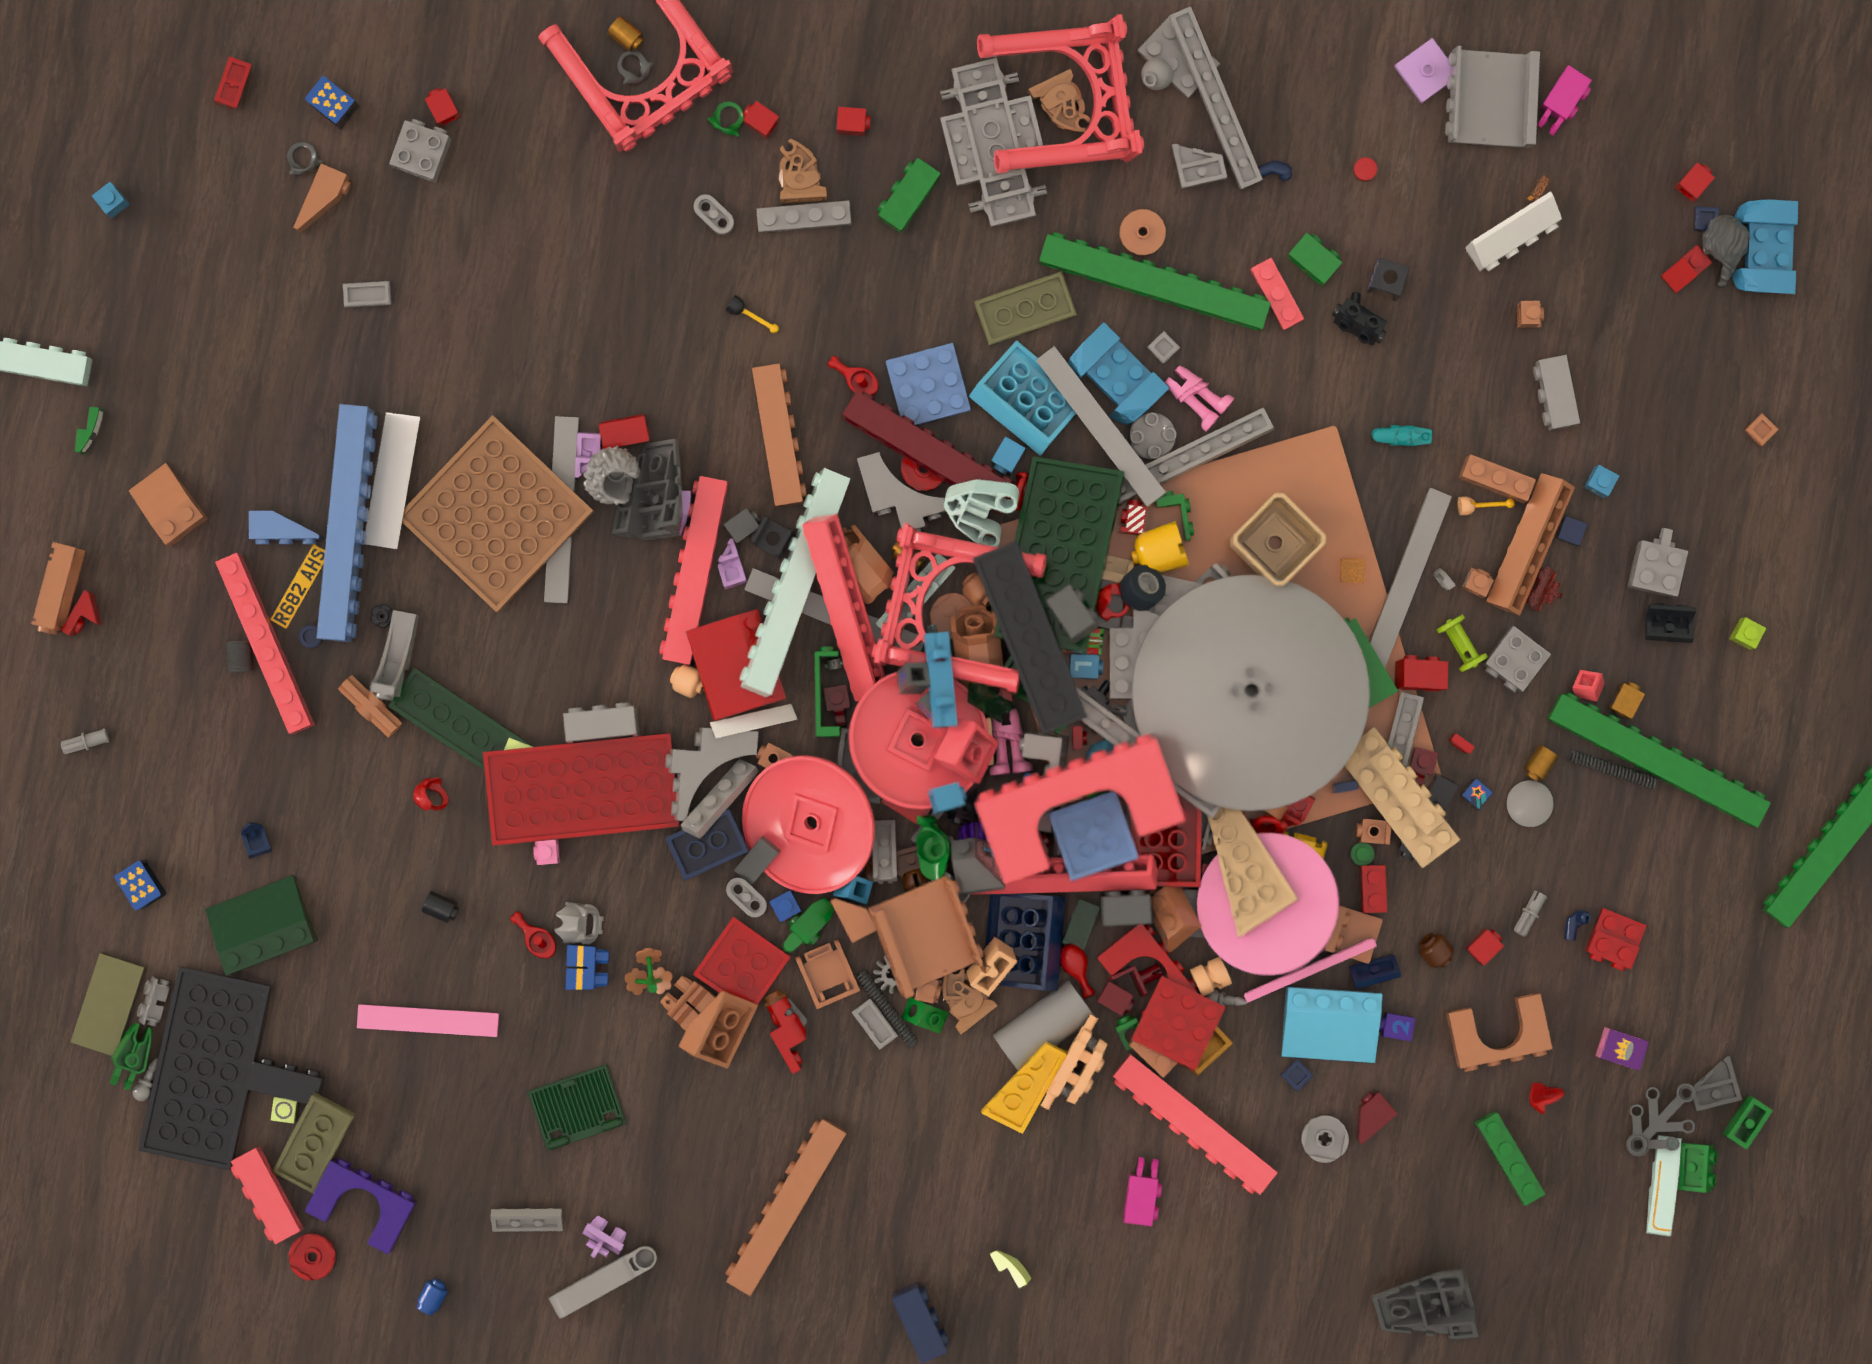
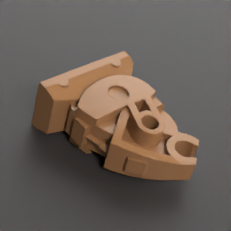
M1071 69L1028 89L1027 93L1029 96L1031 95L1032 100L1039 99L1042 111L1049 115L1051 123L1062 130L1077 133L1085 132L1086 128H1081L1078 122L1079 120H1085L1089 123L1090 117L1084 114L1085 104L1079 88L1071 81L1073 78ZM1075 102L1078 104V111L1075 108Z
M789 139L788 144L792 145L793 149L788 152L783 146L780 148V152L784 156L779 166V182L783 189L780 192L781 204L827 201L826 187L820 186L821 175L818 172L817 160L813 153L799 142ZM789 161V169H786V164Z
M961 968L959 974L950 973L945 975L942 983L943 999L949 1005L950 1013L959 1020L955 1027L960 1034L964 1033L998 1006L994 1000L988 999L987 995L964 982L968 980L965 968Z

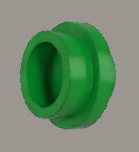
M1360 842L1353 846L1351 849V859L1355 864L1365 866L1372 862L1374 850L1371 845Z

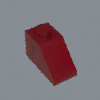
M1372 1091L1368 1092L1361 1099L1363 1103L1359 1105L1356 1139L1361 1144L1366 1142L1397 1115L1396 1111L1378 1091L1374 1093Z

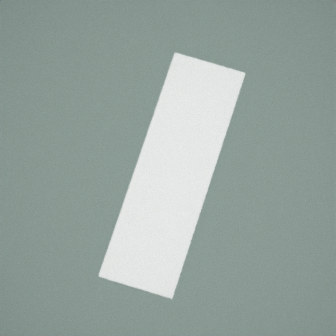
M386 413L365 530L366 545L393 549L398 547L420 417Z

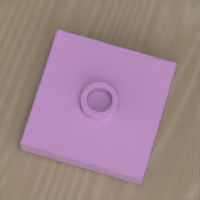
M1433 38L1394 66L1421 104L1447 86L1448 77L1451 75V66L1448 64V58Z

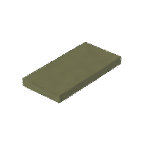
M1062 271L974 301L989 346L1077 316Z
M100 953L70 1043L112 1056L123 1038L146 967Z
M313 1092L272 1172L314 1194L355 1113Z

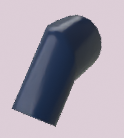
M1277 160L1258 167L1262 178L1272 173L1280 175L1283 181L1289 180L1292 177V168L1289 164Z

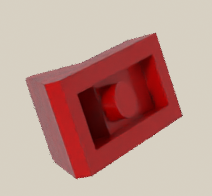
M1696 245L1663 273L1661 278L1676 294L1708 267L1712 261Z
M83 591L61 629L62 632L70 636H75L76 633L79 634L85 625L83 621L85 618L98 625H102L94 594L90 591Z

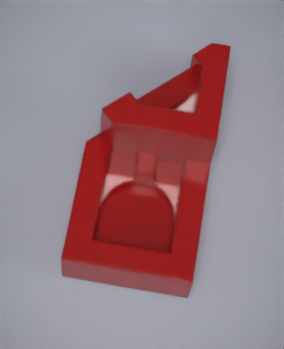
M1308 796L1295 803L1286 805L1288 809L1282 819L1286 820L1287 827L1299 825L1306 819L1315 801L1314 797Z

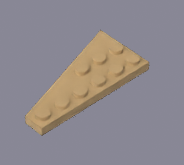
M1221 807L1212 819L1208 816V820L1211 825L1213 840L1216 845L1218 860L1236 925L1237 936L1241 938L1299 899L1241 810Z

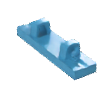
M949 632L925 633L924 644L930 677L929 696L932 727H956L958 723ZM940 658H944V659H945V661H935V660L940 659Z

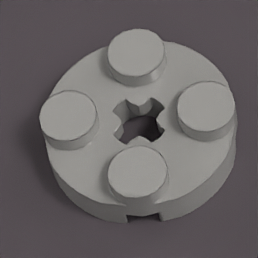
M1319 1115L1311 1118L1304 1126L1301 1134V1143L1304 1151L1312 1159L1322 1163H1329L1345 1153L1349 1143V1135L1345 1126L1337 1118L1329 1115ZM1324 1132H1327L1331 1142L1321 1145L1322 1141L1318 1140L1319 1135L1321 1136Z

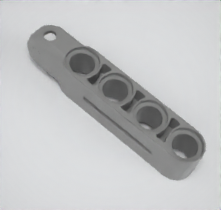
M641 1246L550 1296L548 1299L559 1319L651 1269L657 1261L656 1251L650 1246Z

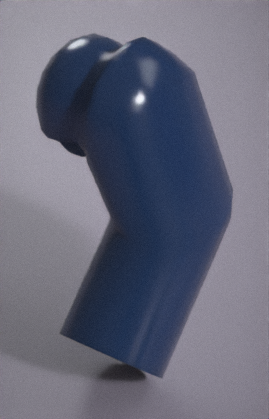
M1578 910L1567 918L1564 939L1576 941L1577 928L1591 921L1589 912Z

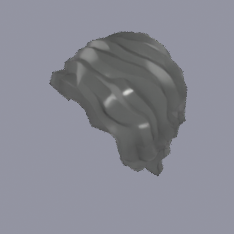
M1720 214L1710 220L1702 239L1704 254L1713 255L1723 265L1718 286L1723 287L1727 285V281L1735 272L1742 256L1746 254L1750 236L1747 228L1737 218L1731 215Z

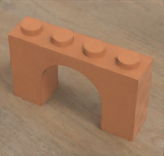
M1533 993L1514 997L1519 1018V1032L1510 1045L1499 1049L1489 1048L1479 1039L1472 1008L1467 1007L1446 1012L1457 1067L1460 1069L1464 1068L1465 1072L1477 1070L1478 1065L1487 1063V1067L1500 1065L1501 1060L1510 1058V1062L1520 1061L1524 1059V1055L1533 1053V1057L1543 1056L1547 1054L1546 1050L1553 1049L1541 994Z

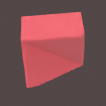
M1580 670L1573 685L1574 695L1583 700L1597 702L1604 687L1603 674Z

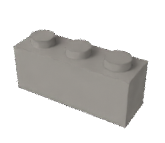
M1567 355L1538 360L1535 363L1536 366L1533 367L1535 380H1539L1540 384L1538 398L1539 402L1544 404L1545 412L1542 413L1544 425L1548 426L1549 431L1577 426L1580 424Z

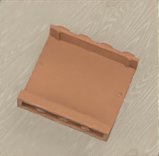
M946 875L868 908L900 994L906 999L915 995L913 989L973 963L983 966L981 960L984 957L979 944H975L973 936H976L975 930L965 917L968 914L967 908L963 901H959L957 895L960 893L959 887L955 880L952 881Z

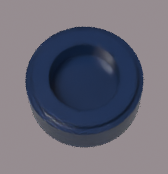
M306 625L300 630L298 637L304 647L316 648L322 643V639L317 638V626Z

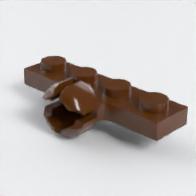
M953 836L948 837L949 840H950V843H951V841H954V837H953ZM917 846L896 851L897 877L902 879L906 891L916 888L914 878L919 879L920 886L931 882L921 872L917 856ZM952 856L947 863L952 862ZM870 858L864 867L867 879L876 883L873 879V858Z

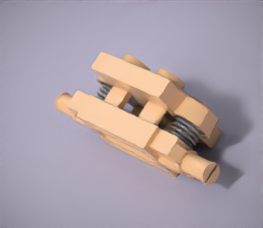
M1090 1014L1085 1025L1082 1026L1077 1037L1073 1040L1067 1051L1066 1058L1047 1090V1094L1041 1104L1042 1107L1049 1110L1054 1099L1059 1094L1066 1096V1101L1075 1104L1083 1092L1088 1093L1093 1084L1091 1077L1094 1071L1098 1073L1105 1062L1102 1056L1108 1045L1100 1038L1096 1044L1094 1042L1092 1045L1089 1042L1092 1030L1098 1020L1095 1016ZM1078 1060L1084 1062L1079 1074L1073 1072L1074 1067L1076 1068L1078 1065ZM1066 1082L1072 1084L1069 1089L1067 1087L1065 1090L1064 1086Z

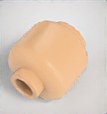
M688 664L675 668L670 678V683H672V688L675 692L688 698H693L697 694L703 693L704 688L697 668Z

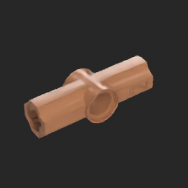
M353 675L347 678L338 688L356 706L355 709L366 720L371 721L388 738L403 724L401 720L385 707L386 704L380 698H376L374 692H370Z

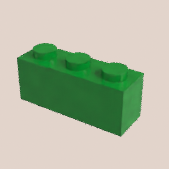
M919 158L915 162H909L904 170L906 175L903 180L895 182L890 190L893 193L888 201L884 199L877 209L880 212L878 219L900 234L903 233L941 178L940 172Z

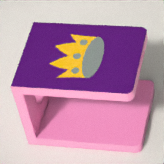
M1604 1027L1595 1056L1640 1070L1649 1043L1648 1041Z

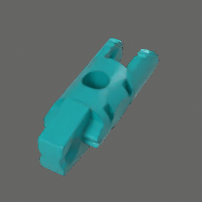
M1390 425V428L1381 427L1371 431V437H1373L1374 441L1389 443L1390 446H1416L1431 444L1432 442L1431 429L1414 425Z

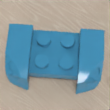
M1756 200L1739 206L1734 218H1737L1742 225L1746 224L1750 240L1745 254V268L1737 269L1732 274L1736 288L1753 292L1795 294L1796 271L1792 270L1794 226L1798 225V201Z
M1103 322L1069 359L1068 365L1079 379L1086 375L1117 406L1109 417L1127 425L1146 412L1169 387L1154 372L1151 373Z

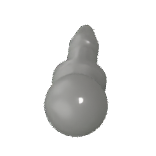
M1215 989L1213 993L1204 996L1223 1006L1225 1004L1235 1006L1247 1004L1246 999L1238 996H1228L1224 991L1219 992Z
M157 1058L149 1064L144 1079L139 1078V1083L133 1088L132 1094L137 1101L142 1102L150 1098L153 1085L151 1081L155 1076Z

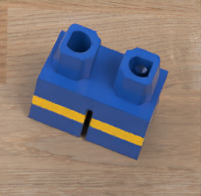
M568 944L566 966L587 968H566V990H586L607 986L609 983V973L596 971L597 963L609 964L610 951L597 949V946Z

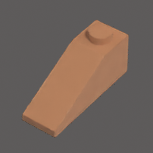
M321 164L293 228L302 233L342 199L343 194L347 195L351 187L350 177L345 173Z

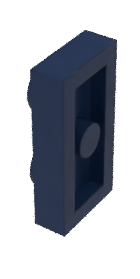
M1394 954L1371 960L1368 964L1363 962L1349 966L1356 989L1401 977V971Z

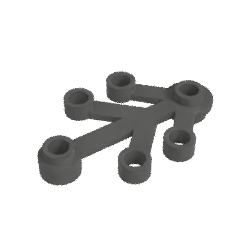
M1686 1083L1680 1085L1677 1088V1097L1660 1115L1658 1112L1660 1091L1656 1087L1648 1088L1646 1090V1097L1649 1106V1127L1644 1132L1642 1131L1641 1117L1644 1115V1108L1639 1104H1634L1630 1107L1633 1134L1627 1139L1626 1146L1632 1155L1643 1156L1649 1149L1675 1151L1679 1148L1680 1142L1676 1137H1668L1666 1140H1650L1656 1132L1683 1131L1690 1134L1695 1131L1696 1125L1689 1119L1683 1122H1667L1684 1102L1688 1103L1695 1099L1696 1090L1692 1085ZM1686 1088L1691 1091V1096L1688 1098L1682 1095V1091ZM1652 1089L1657 1091V1097L1654 1099L1649 1097V1091ZM1634 1107L1641 1109L1639 1116L1633 1114ZM1686 1122L1692 1123L1693 1128L1691 1131L1684 1129ZM1670 1139L1676 1141L1677 1145L1675 1148L1668 1146ZM1636 1140L1642 1141L1643 1147L1641 1149L1635 1148L1634 1143Z

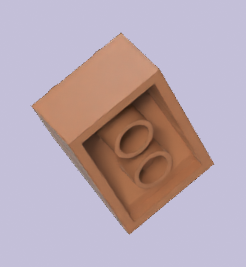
M167 463L163 464L129 490L148 522L165 545L173 546L208 519Z
M722 991L689 1024L679 1047L694 1057L728 1069L758 1005Z

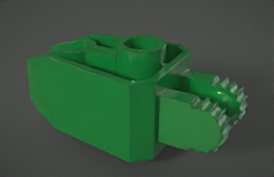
M823 898L813 903L802 916L797 913L788 923L791 926L788 930L791 934L784 941L782 950L786 953H792L801 943L805 946L808 943L813 945L821 937L818 932L830 920L834 906L826 898Z
M136 1022L126 1031L110 1058L113 1065H115L110 1084L115 1086L119 1081L122 1069L128 1070L129 1073L124 1081V1089L128 1091L132 1086L136 1073L140 1074L145 1071L151 1046L150 1027L146 1026L141 1039L136 1041L135 1037L140 1025Z

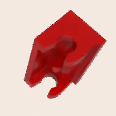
M229 56L214 99L215 104L225 105L230 109H237L252 64Z
M645 414L603 421L598 424L603 449L607 447L614 448L616 445L621 447L649 441Z

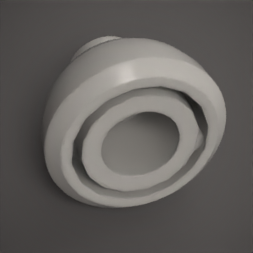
M1160 58L1148 60L1141 70V79L1144 85L1151 90H1162L1168 87L1173 78L1170 65Z

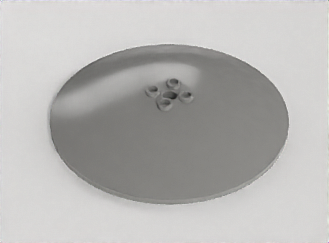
M1238 575L1208 582L1193 589L1173 603L1158 618L1142 644L1136 661L1132 687L1133 709L1140 735L1150 733V736L1156 735L1172 781L1189 794L1219 807L1244 811L1268 810L1295 803L1310 796L1332 780L1345 766L1360 741L1366 724L1370 696L1367 667L1361 648L1342 617L1326 601L1313 592L1289 581L1284 586H1274L1268 579L1260 575ZM1274 578L1276 581H1283V579ZM1249 684L1256 685L1259 690L1258 695L1255 697L1247 696L1245 687Z

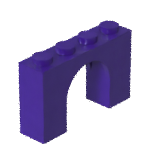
M342 1158L331 1160L305 1212L326 1222L330 1219L339 1199L345 1191L354 1188L365 1189L377 1198L381 1210L378 1224L367 1244L389 1254L392 1252L417 1203L413 1199L414 1196L404 1190L398 1192L392 1189L393 1185L383 1179L377 1181L371 1178L372 1174L364 1169L359 1168L357 1171L351 1168V1163Z

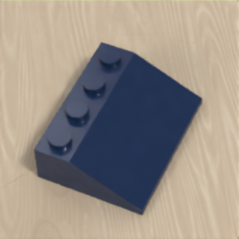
M1028 893L990 894L986 947L995 937L1013 948L1017 960L1016 964L998 985L1044 991L1058 990L1066 897Z

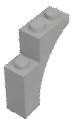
M393 610L384 653L370 692L376 693V698L393 701L394 696L400 697L405 670H409L419 615Z

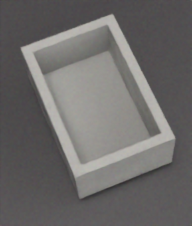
M629 703L615 704L616 708L610 709L606 705L592 706L591 711H585L583 708H571L569 713H563L566 742L569 744L639 737L638 710Z

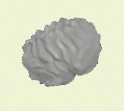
M618 445L614 448L607 447L606 449L599 450L590 458L591 461L588 462L587 470L583 474L586 478L584 481L585 490L593 496L594 500H599L600 503L607 505L627 503L632 491V477L638 478L640 476L639 463L636 457H633L626 448L621 449Z

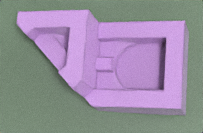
M577 433L575 477H580L587 470L588 462L591 461L590 458L593 457L594 453L601 450L600 433Z
M681 491L683 517L679 536L683 533L689 518L688 513L690 503L692 502L691 491Z
M729 539L724 553L718 559V569L725 590L747 583L734 539Z

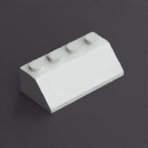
M1552 192L1547 193L1468 244L1465 249L1479 271L1485 268L1487 271L1492 270L1500 264L1498 260L1502 257L1511 258L1520 252L1518 247L1526 244L1528 247L1539 240L1537 235L1545 231L1546 234H1549L1559 227L1557 223L1562 217Z

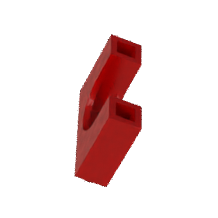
M1136 924L1097 956V959L1111 976L1137 957H1152L1163 965L1167 979L1194 992L1199 990L1192 978L1187 980L1182 973L1185 969L1177 960L1172 962L1167 956L1170 952L1167 951L1164 943L1161 941L1158 944L1152 936L1156 933L1148 924L1144 926L1143 924ZM1147 1006L1140 1011L1142 1015L1144 1014Z

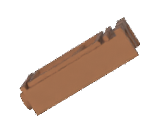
M52 542L51 548H54V553H50L49 556L52 557V560H48L33 617L36 621H32L31 624L37 625L38 631L57 635V631H61L69 617L86 551Z

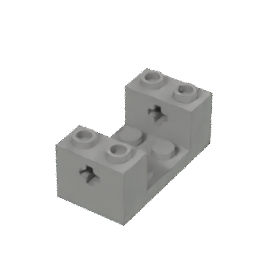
M1040 732L1025 733V737H1021L1019 749L1023 751L1022 757L1050 760V764H1046L1044 774H1046L1047 769L1060 765L1061 768H1064L1066 766L1069 736L1042 734ZM1061 804L1052 806L1042 813L1038 820L1039 831H1054L1048 813L1060 810Z

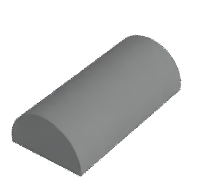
M1066 980L1058 986L1057 991H1051L992 1035L1015 1068L1019 1070L1046 1041L1055 1046L1059 1045L1081 1029L1090 1014L1093 1015V1013L1069 980Z

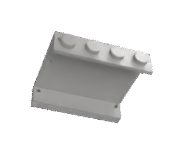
M1461 46L1454 48L1448 58V64L1451 66V75H1449L1447 81V88L1450 89V98H1448L1446 104L1449 122L1446 123L1445 127L1448 142L1531 148L1536 145L1540 52L1530 51L1525 55L1461 50Z

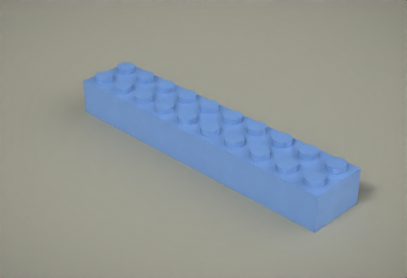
M339 404L317 638L322 640L352 643V638H356L357 624H354V617L359 613L360 603L356 601L357 591L360 592L362 586V578L358 576L359 568H363L364 554H361V546L366 543V531H363L364 522L368 521L369 510L365 508L366 499H369L371 494V485L367 484L368 475L371 476L373 472V462L370 461V454L375 450V438H372L373 429L377 428L378 422L377 415H374L375 411L367 406Z

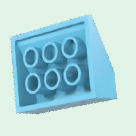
M1016 340L979 381L969 397L1041 456L1076 413L1036 360L1038 358Z
M1286 986L1281 1056L1375 1063L1381 1020L1382 994L1379 992Z

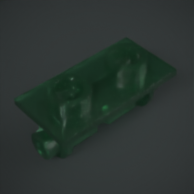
M969 682L967 702L996 721L1002 722V714L1009 713L1012 710L1011 702L1000 695L996 697V693L984 684L974 685Z

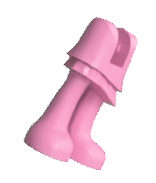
M1179 365L1175 372L1186 381L1181 387L1169 377L1164 383L1169 387V390L1176 399H1179L1180 402L1184 401L1201 417V427L1207 432L1220 416L1204 406L1194 395L1198 394L1220 415L1228 409L1235 398L1231 395L1224 397L1215 395L1207 388L1210 383L1203 382L1202 378Z
M1009 708V721H1011V725L1002 726L1000 710H994L992 713V737H995L999 745L996 749V764L989 770L990 776L1010 774L1006 746L1007 740L1010 741L1013 774L1034 771L1033 765L1025 761L1024 757H1022L1023 752L1019 749L1020 740L1024 733L1016 708Z

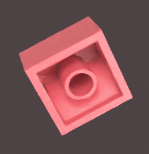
M957 717L958 725L948 728V732L938 748L935 759L947 769L974 783L980 784L999 742L977 723Z

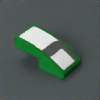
M89 407L87 430L77 429L76 453L85 455L93 444L101 426L103 409Z

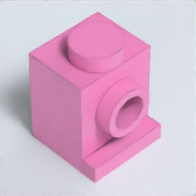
M558 839L535 842L534 859L537 861V865L561 863Z

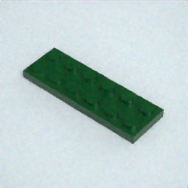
M415 667L403 683L400 697L395 696L388 706L484 771L483 752L504 750L508 738L531 746Z

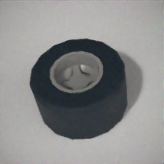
M1138 565L1122 578L1119 590L1125 603L1132 609L1146 611L1162 600L1166 593V584L1160 572L1147 565Z

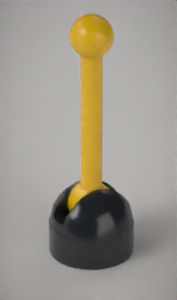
M737 295L733 296L725 310L733 315L744 313L770 328L772 333L779 331L778 325L770 324L746 310L744 301Z

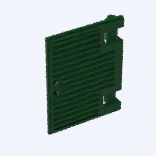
M607 1064L527 1091L547 1151L627 1124ZM614 1111L616 1118L605 1122L603 1115ZM561 1129L563 1136L552 1140L550 1133Z

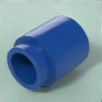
M434 1278L433 1281L427 1280L417 1299L418 1304L416 1307L425 1314L433 1315L435 1311L439 1310L448 1293V1289L445 1287L446 1283L437 1278Z

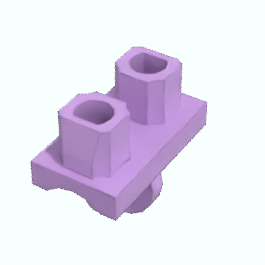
M597 1216L591 1224L588 1223L582 1233L592 1239H589L586 1246L593 1249L590 1256L595 1258L597 1253H600L606 1257L609 1253L607 1249L619 1255L624 1246L623 1242L626 1232L616 1227L611 1236L605 1234L602 1231L608 1222L600 1216Z

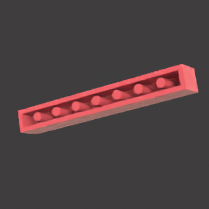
M700 476L699 481L695 480L692 494H695L696 497L694 504L690 503L688 517H691L690 526H685L683 540H687L685 550L681 549L679 553L678 563H682L681 570L675 574L673 585L677 586L676 594L671 595L669 602L672 614L671 618H666L664 631L668 632L666 641L662 640L659 654L663 655V660L688 665L692 664L693 653L686 631L697 628L700 625L729 484L728 481Z
M831 514L814 517L802 524L803 533L808 543L810 557L814 563L817 580L820 583L830 623L833 627L843 666L848 676L850 690L853 693L854 700L860 701L862 696L876 682L886 676L883 666L875 663V658L872 657L873 647L876 642L838 515Z
M235 553L216 561L215 563L288 733L296 734L314 726V721L242 554Z
M1138 855L1139 859L1071 882L1063 857L1049 858L1051 862L1049 869L1006 883L1005 889L972 893L971 895L1156 890L1158 869L1153 855Z
M1130 1053L1112 1074L1116 1079L1113 1082L1123 1091L1128 1088L1133 1092L1132 1098L1143 1106L1146 1103L1153 1108L1150 1113L1160 1121L1163 1117L1171 1123L1168 1126L1178 1135L1184 1133L1189 1137L1187 1142L1196 1150L1200 1147L1207 1152L1206 1158L1215 1165L1218 1162L1224 1165L1226 1168L1223 1171L1232 1179L1240 1178L1244 1182L1242 1186L1251 1194L1255 1191L1261 1194L1276 1176V1170Z

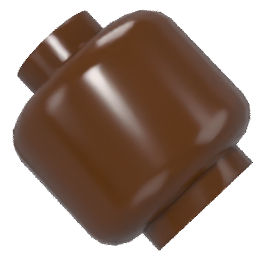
M1429 933L1421 939L1419 954L1430 967L1437 968L1441 966L1443 968L1450 964L1454 949L1442 934Z

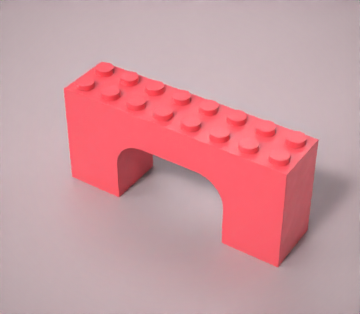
M1150 733L1137 737V742L1128 745L1127 741L1114 745V750L1106 752L1105 749L1092 753L1091 758L1083 760V757L1071 760L1069 761V766L1061 768L1060 765L1051 767L1042 776H1039L1038 773L1024 777L1025 780L1022 783L1016 784V781H1012L1002 785V790L994 792L993 789L981 792L975 804L1004 884L1050 868L1051 862L1038 828V820L1048 808L1101 789H1110L1120 793L1129 805L1139 836L1185 821L1183 809L1156 735L1150 736Z

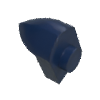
M249 822L242 828L241 836L249 859L272 852L265 829L261 824Z

